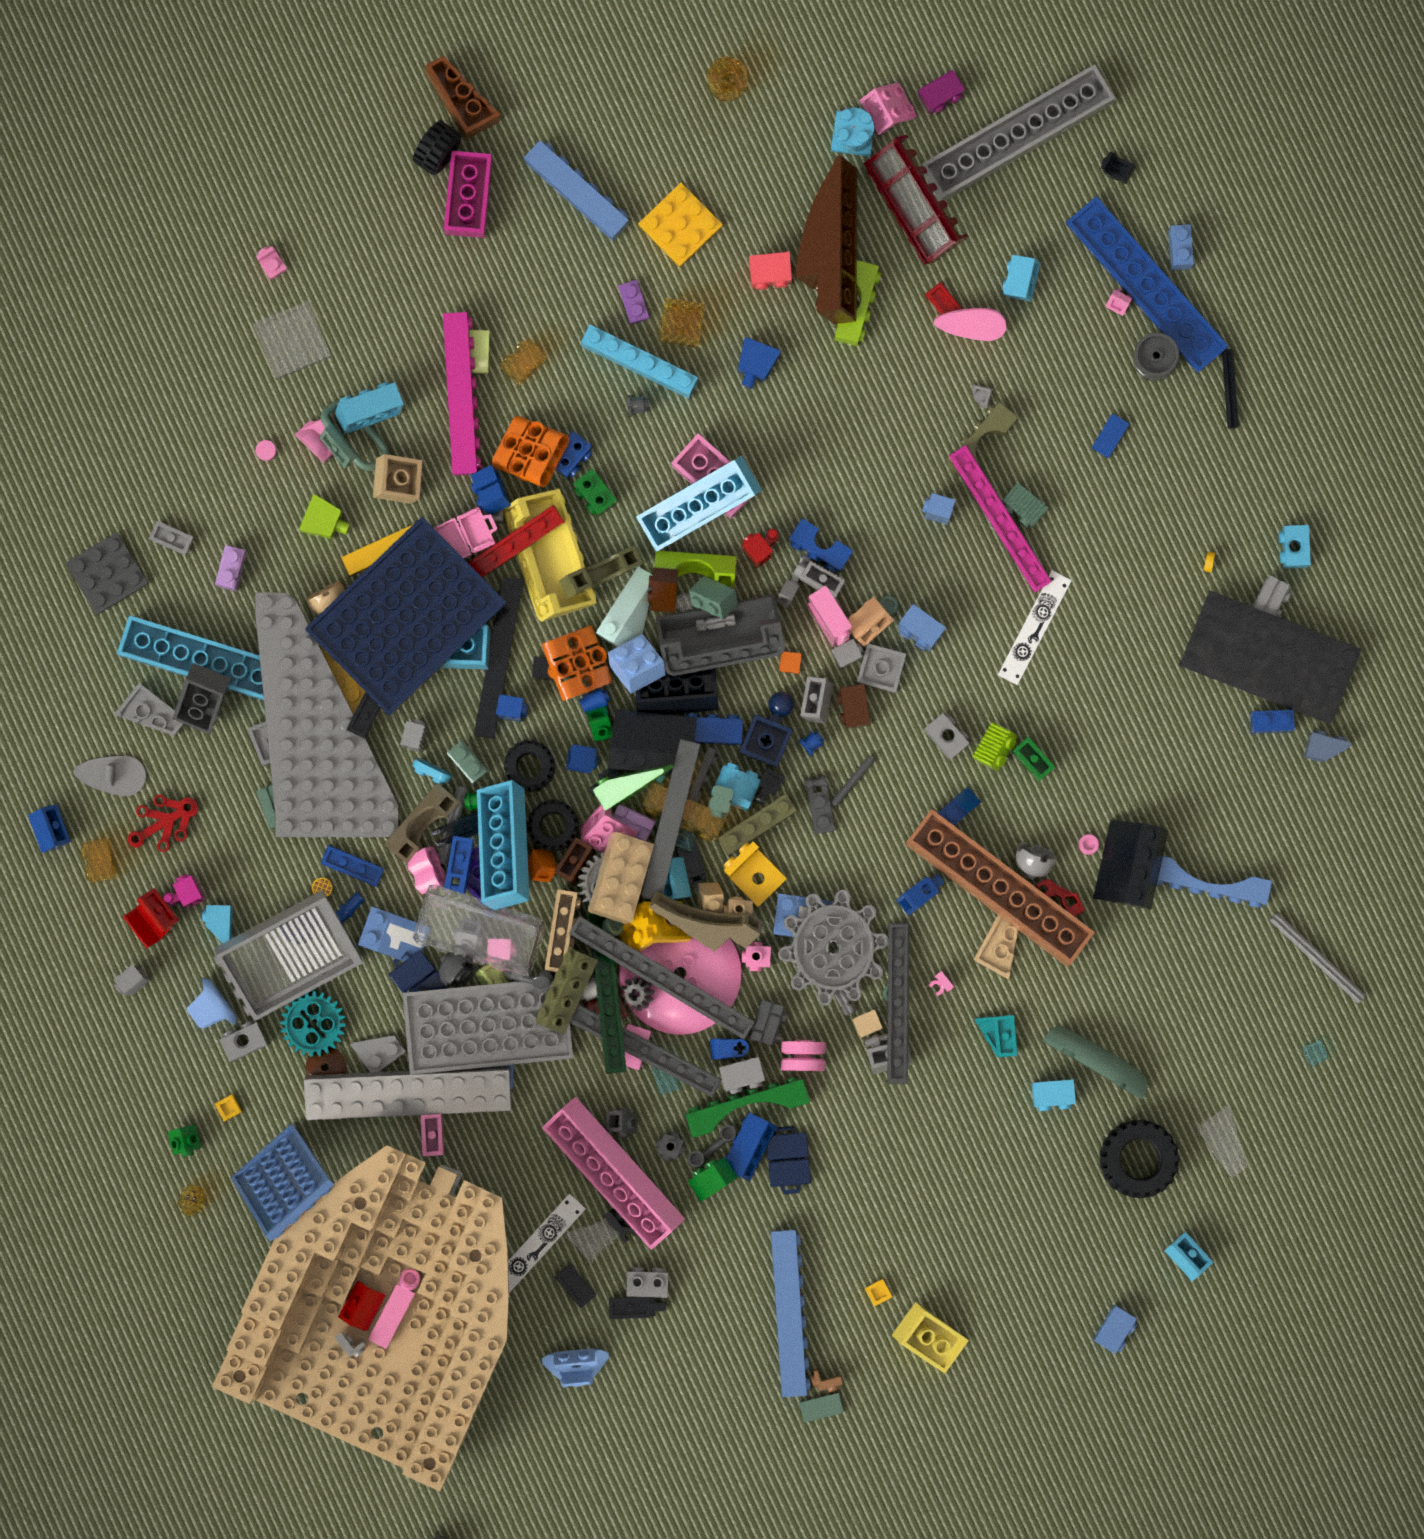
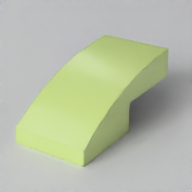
M470 330V337L474 338V349H471V357H475L476 366L475 369H472V373L489 374L490 331Z

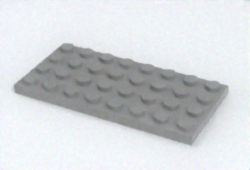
M520 981L402 993L410 1075L573 1059L570 1023L565 1034H561L535 1022L552 983L544 989H538L532 984Z

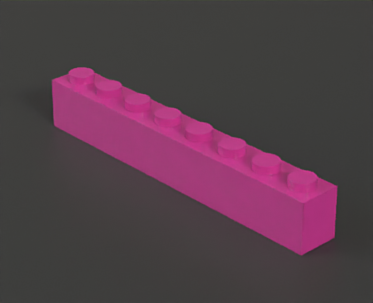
M467 312L443 313L452 473L454 476H467L482 469L481 457L477 458V450L480 449V437L476 438V430L479 429V418L475 417V409H478L477 397H474L473 389H477L476 377H472V369L476 368L475 357H471V349H474V338L470 337V329H473V319L469 317Z

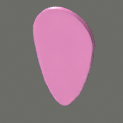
M990 308L951 311L936 317L934 320V325L947 333L982 341H992L1000 338L1005 333L1007 325L1004 316Z

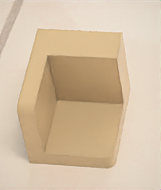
M875 1009L853 1019L859 1038L882 1029Z

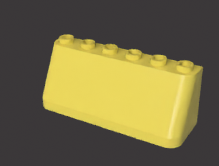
M560 489L517 498L510 503L511 506L504 509V517L510 534L552 505L556 506L565 520L564 524L517 555L538 620L541 622L596 604V593L593 589L567 599L559 582L566 575L585 567L584 556L579 550L578 538L573 531L571 516L567 513L565 498L561 494Z

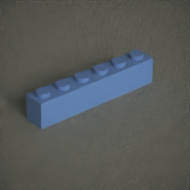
M539 141L524 157L525 163L610 240L614 241L629 225L627 213L621 208L617 210L613 206L614 202L605 195L603 197L600 195L597 186L592 182L588 184L583 179L584 175L578 169L573 170L568 166L570 163L562 155L558 157L554 153L555 149L546 142L544 144Z

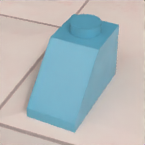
M206 905V910L202 912V921L205 922V926L222 943L232 939L233 906Z

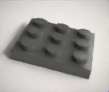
M118 532L65 563L96 615L101 614L149 584Z

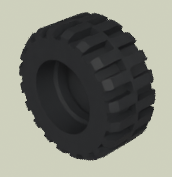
M1130 1120L1121 1123L1108 1133L1107 1138L1102 1143L1103 1146L1099 1154L1100 1169H1102L1103 1176L1109 1182V1185L1123 1195L1134 1198L1156 1196L1158 1193L1166 1190L1169 1184H1172L1175 1174L1178 1173L1180 1155H1178L1177 1143L1174 1142L1172 1135L1164 1127L1155 1122ZM1133 1140H1146L1157 1150L1158 1165L1155 1171L1148 1177H1131L1121 1166V1152L1125 1145Z

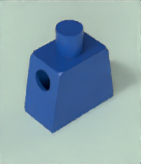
M745 337L738 372L745 375L741 385L753 389L756 379L765 382L778 361L781 350Z
M938 874L931 879L926 876L902 894L896 901L909 916L939 893L938 888L944 884V881Z

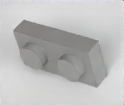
M156 521L149 540L187 556L194 537Z

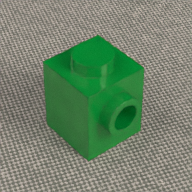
M606 706L586 711L594 741H603L612 737L613 730Z

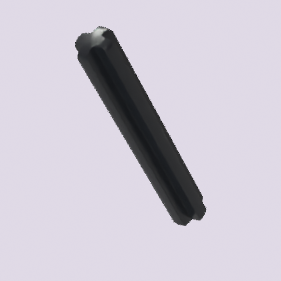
M1226 349L1222 352L1227 427L1228 429H1236L1239 426L1234 353L1233 350Z

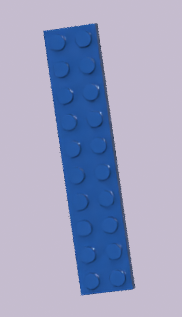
M1097 196L1066 221L1065 224L1123 290L1131 296L1130 298L1160 332L1174 340L1179 353L1197 374L1229 347Z

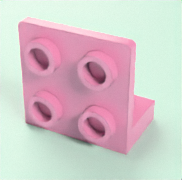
M900 83L874 88L859 100L865 112L871 115L878 135L885 133L895 124L913 120L917 117L914 107L910 104Z
M600 804L582 824L581 841L599 852L605 853L611 833L619 832L635 837L637 830L612 817L611 808L605 811Z

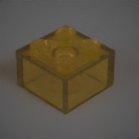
M665 298L659 342L699 348L705 304Z

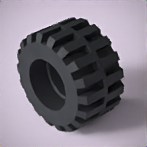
M442 120L437 121L420 140L413 155V162L433 176L438 174L451 160V151L457 150L461 141V133Z
M524 740L521 743L514 744L515 746L510 748L505 756L504 770L509 781L513 780L527 792L540 791L543 787L548 786V783L552 781L555 774V760L550 750L544 744L534 740ZM525 755H535L541 761V771L533 778H525L518 771V762Z
M550 799L539 803L536 808L534 807L528 818L530 837L537 846L546 851L556 852L564 850L572 844L579 833V820L575 811L567 803L560 800ZM549 814H558L565 820L566 827L564 832L555 838L546 836L542 831V821Z

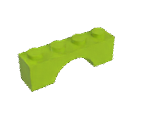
M857 260L856 289L860 294L861 303L856 310L855 322L838 324L834 338L835 341L858 346L859 341L863 342L866 330L862 329L863 324L869 321L871 311L868 310L869 303H874L876 292L873 291L874 284H879L881 273L878 272L879 266Z
M657 551L654 567L679 570L678 578L688 573L702 574L730 588H734L737 556Z

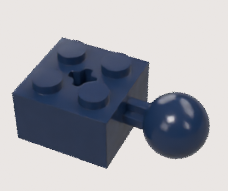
M776 692L770 697L768 702L771 712L769 720L756 714L754 715L740 750L741 755L775 769L780 764L793 729L780 724L782 718L791 714L794 709V700L786 692ZM768 737L770 738L769 742L772 744L765 747L760 740H765Z

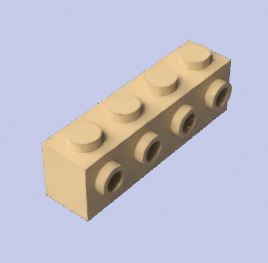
M557 889L545 963L546 971L557 973L568 948H574L575 938H572L569 932L578 919L575 918L576 909L580 910L581 898L578 897V892Z

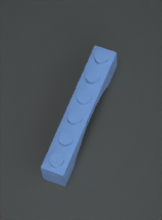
M1165 856L1162 859L1157 885L1160 886L1162 882L1170 884L1169 888L1181 890L1182 887L1189 888V892L1194 894L1210 893L1209 897L1221 899L1222 896L1228 897L1229 901L1241 904V901L1250 902L1249 906L1255 908L1267 905L1272 884L1270 880L1253 876L1233 884L1207 883L1189 875L1178 866L1173 858Z

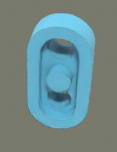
M415 758L412 764L416 773L422 776L427 774L433 777L432 780L441 785L444 782L449 783L452 774L420 758Z

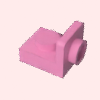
M268 246L264 247L258 252L259 255L256 258L270 280L287 271L286 266L273 246L270 248Z

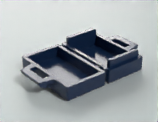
M421 950L414 955L406 951L401 959L406 955L409 959L400 966L397 963L400 961L399 959L395 958L393 960L396 969L389 973V977L402 993H406L408 990L409 992L420 991L418 989L420 985L427 990L448 989L441 982L439 972H434L435 967Z
M794 1126L777 1127L776 1135L772 1136L767 1146L768 1161H771L768 1163L770 1187H781L783 1195L800 1193L801 1185L811 1184L809 1159L806 1158L809 1157L806 1132L796 1133ZM792 1130V1134H781V1135H780V1132H779V1131ZM797 1185V1189L785 1190V1186Z

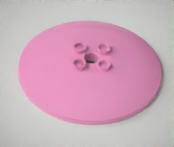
M666 919L667 924L671 926V923ZM692 936V940L688 942L654 943L641 951L642 954L672 972H675L679 967L686 970L685 980L730 1007L734 1004L740 989L741 963L736 947L730 938L715 952L705 947ZM620 965L619 977L621 986H626L625 981L628 979L632 980L635 976L639 980L641 979L640 976ZM653 984L649 990L655 991L654 994L650 995L654 1001L648 1002L649 1007L647 1009L642 1007V1011L637 1012L636 1008L632 1010L648 1026L669 1034H692L705 1030L716 1023ZM634 992L635 996H640V992Z

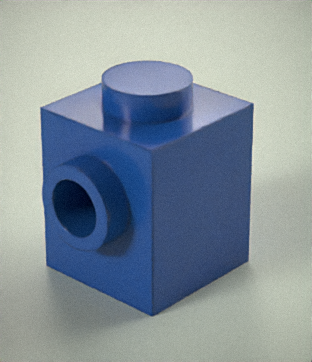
M573 744L568 750L566 770L590 774L598 765L597 749Z

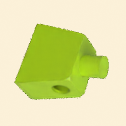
M313 494L299 530L304 534L333 539L336 531L347 535L351 524L341 520L343 512Z

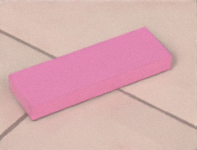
M398 1283L396 1284L368 1340L387 1349L415 1292L405 1290Z

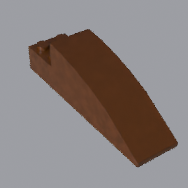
M841 155L835 159L813 201L803 231L796 269V278L818 292V298L815 303L817 313L833 324L856 321L858 169Z

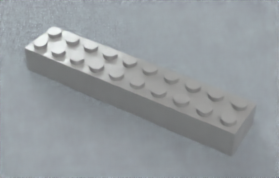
M1094 64L922 163L921 166L927 169V173L924 176L929 184H936L938 189L934 193L938 200L946 201L1113 105L1115 97Z
M510 1066L410 1075L409 1071L306 1075L304 1078L306 1120L511 1111Z

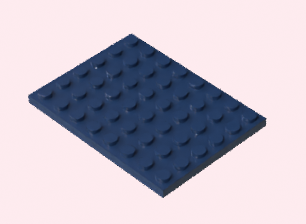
M421 517L320 613L305 630L391 716L489 622L507 602Z

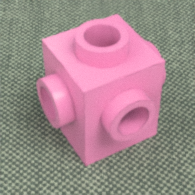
M752 942L746 950H742V963H746V967H750V971H762V968H770L771 947L762 946L763 943ZM757 953L760 955V959L754 960L752 955Z

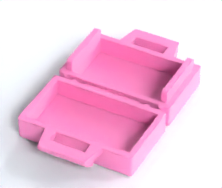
M479 507L457 516V520L453 518L434 527L463 559L472 556L471 552L476 554L496 544L492 533L497 530L496 524L491 514L483 516ZM487 518L489 519L493 529L491 530L489 529L485 519Z

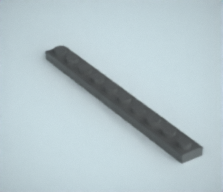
M580 915L570 930V935L740 1038L745 1039L753 1026L754 1021Z

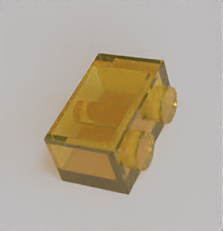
M529 338L526 341L522 340L516 346V351L512 355L508 354L501 361V370L518 387L547 359L546 354Z
M105 838L84 842V848H81V856L83 860H86L87 868H84L86 880L95 884L117 879L110 839Z

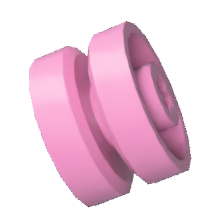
M813 1040L781 1042L782 1053L794 1054V1058H784L781 1060V1070L825 1071L826 1061L813 1058V1055H823L826 1053V1042H813Z

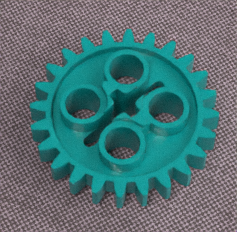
M313 991L312 996L306 993L305 998L300 996L297 1002L291 1001L292 1007L285 1006L288 1013L281 1014L286 1018V1021L280 1022V1024L285 1025V1028L280 1031L287 1033L283 1040H291L288 1047L296 1046L294 1052L297 1053L302 1049L303 1056L309 1051L310 1057H313L315 1052L321 1057L322 1050L329 1054L328 1047L331 1046L336 1049L334 1042H342L338 1036L345 1035L341 1028L347 1027V1025L341 1023V1020H344L346 1016H340L339 1013L343 1011V1008H336L339 1003L338 1001L331 1003L332 996L325 999V993L322 992L317 997V992ZM313 1004L319 1006V1012L316 1015L309 1013V1007ZM302 1010L305 1011L311 1020L318 1021L316 1025L325 1033V1038L315 1028H309L311 1024L301 1014ZM297 1018H302L304 1021V1026L301 1029L294 1027V1021ZM326 1019H331L333 1022V1027L330 1030L323 1028V1022ZM311 1033H316L318 1036L315 1044L308 1042L307 1038Z

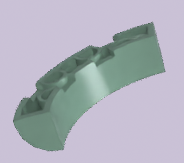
M1063 1026L1054 1027L1042 1040L1057 1051L1075 1059L1143 1100L1148 1085L1146 1076L1140 1070L1101 1046Z

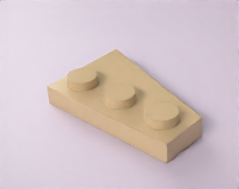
M997 915L973 960L1009 980L1018 929Z

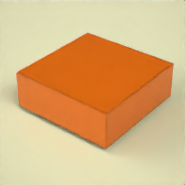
M784 651L781 654L779 672L799 674L802 654Z

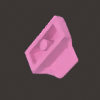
M321 419L309 421L295 436L316 457L325 463L333 455L319 438L325 426Z

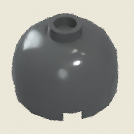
M464 951L447 953L441 959L439 967L440 980L447 988H458L457 986L461 983L466 985L477 972L478 967L476 964H479V962Z

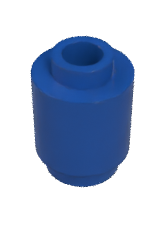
M601 688L589 692L579 699L585 714L586 711L603 706L608 707L607 702L611 701L607 691H602Z

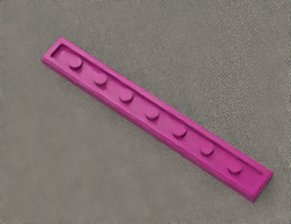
M964 445L950 454L948 457L1033 592L1035 593L1052 581L968 447Z

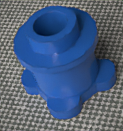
M810 731V734L803 740L800 739L799 743L812 756L815 750L820 746H824L822 744L824 739L817 731L815 733Z

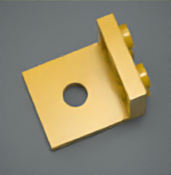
M747 842L739 849L740 855L736 859L732 856L724 864V873L759 907L787 878L759 851V847L754 842L751 844ZM761 873L764 876V882L759 885L755 884L752 880L754 874Z
M642 902L636 907L633 921L628 924L622 923L623 931L620 934L621 941L639 952L654 943L688 942L692 940L691 936L687 935L686 932L675 925H668L664 917L650 909L651 902Z

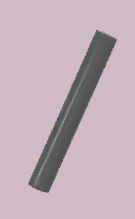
M868 756L831 800L830 803L833 806L837 807L875 761L873 758Z

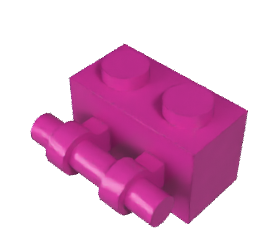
M187 874L176 879L177 882L172 884L176 891L175 894L166 893L163 896L167 905L175 906L182 903L183 907L191 908L207 900L197 878L191 875L187 876Z

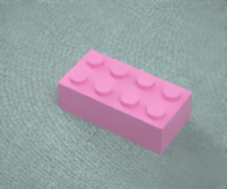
M698 433L672 461L671 467L690 484H693L730 461ZM750 499L724 514L732 520Z

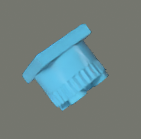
M857 107L836 111L831 151L870 157L874 135V122L871 115L865 112L864 109L862 110Z
M728 762L727 766L723 765L715 786L719 785L733 789L734 797L731 805L748 812L761 780L757 779V773L749 770L744 773L739 770V766Z

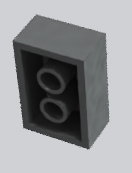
M193 663L185 679L173 720L210 735L218 720L231 678Z

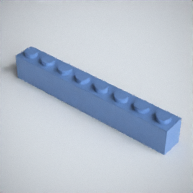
M795 1229L771 1231L782 1397L807 1396L806 1391H810V1378L805 1377V1370H809L808 1357L804 1358V1349H808L807 1337H803L802 1329H806V1317L801 1316V1308H805L804 1295L800 1296V1287H803V1275H799L798 1267H802L801 1254H797V1246H801L800 1234H796Z

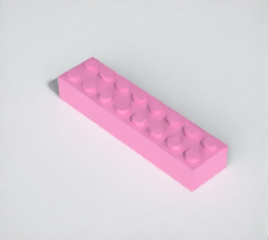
M574 1097L542 1127L651 1250L685 1220L681 1213L577 1097Z

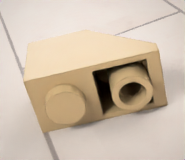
M699 883L698 909L722 913L724 894L719 883Z

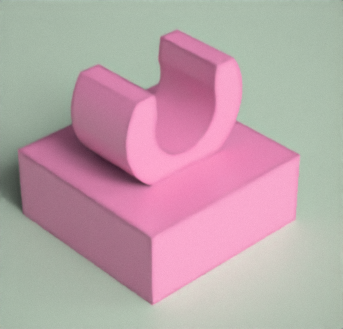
M1120 288L1114 289L1105 307L1123 316L1132 298H1130L1129 294L1126 296L1121 293Z
M942 971L935 975L936 980L929 984V987H932L934 984L940 986V990L936 993L937 996L941 995L944 990L949 992L954 988Z

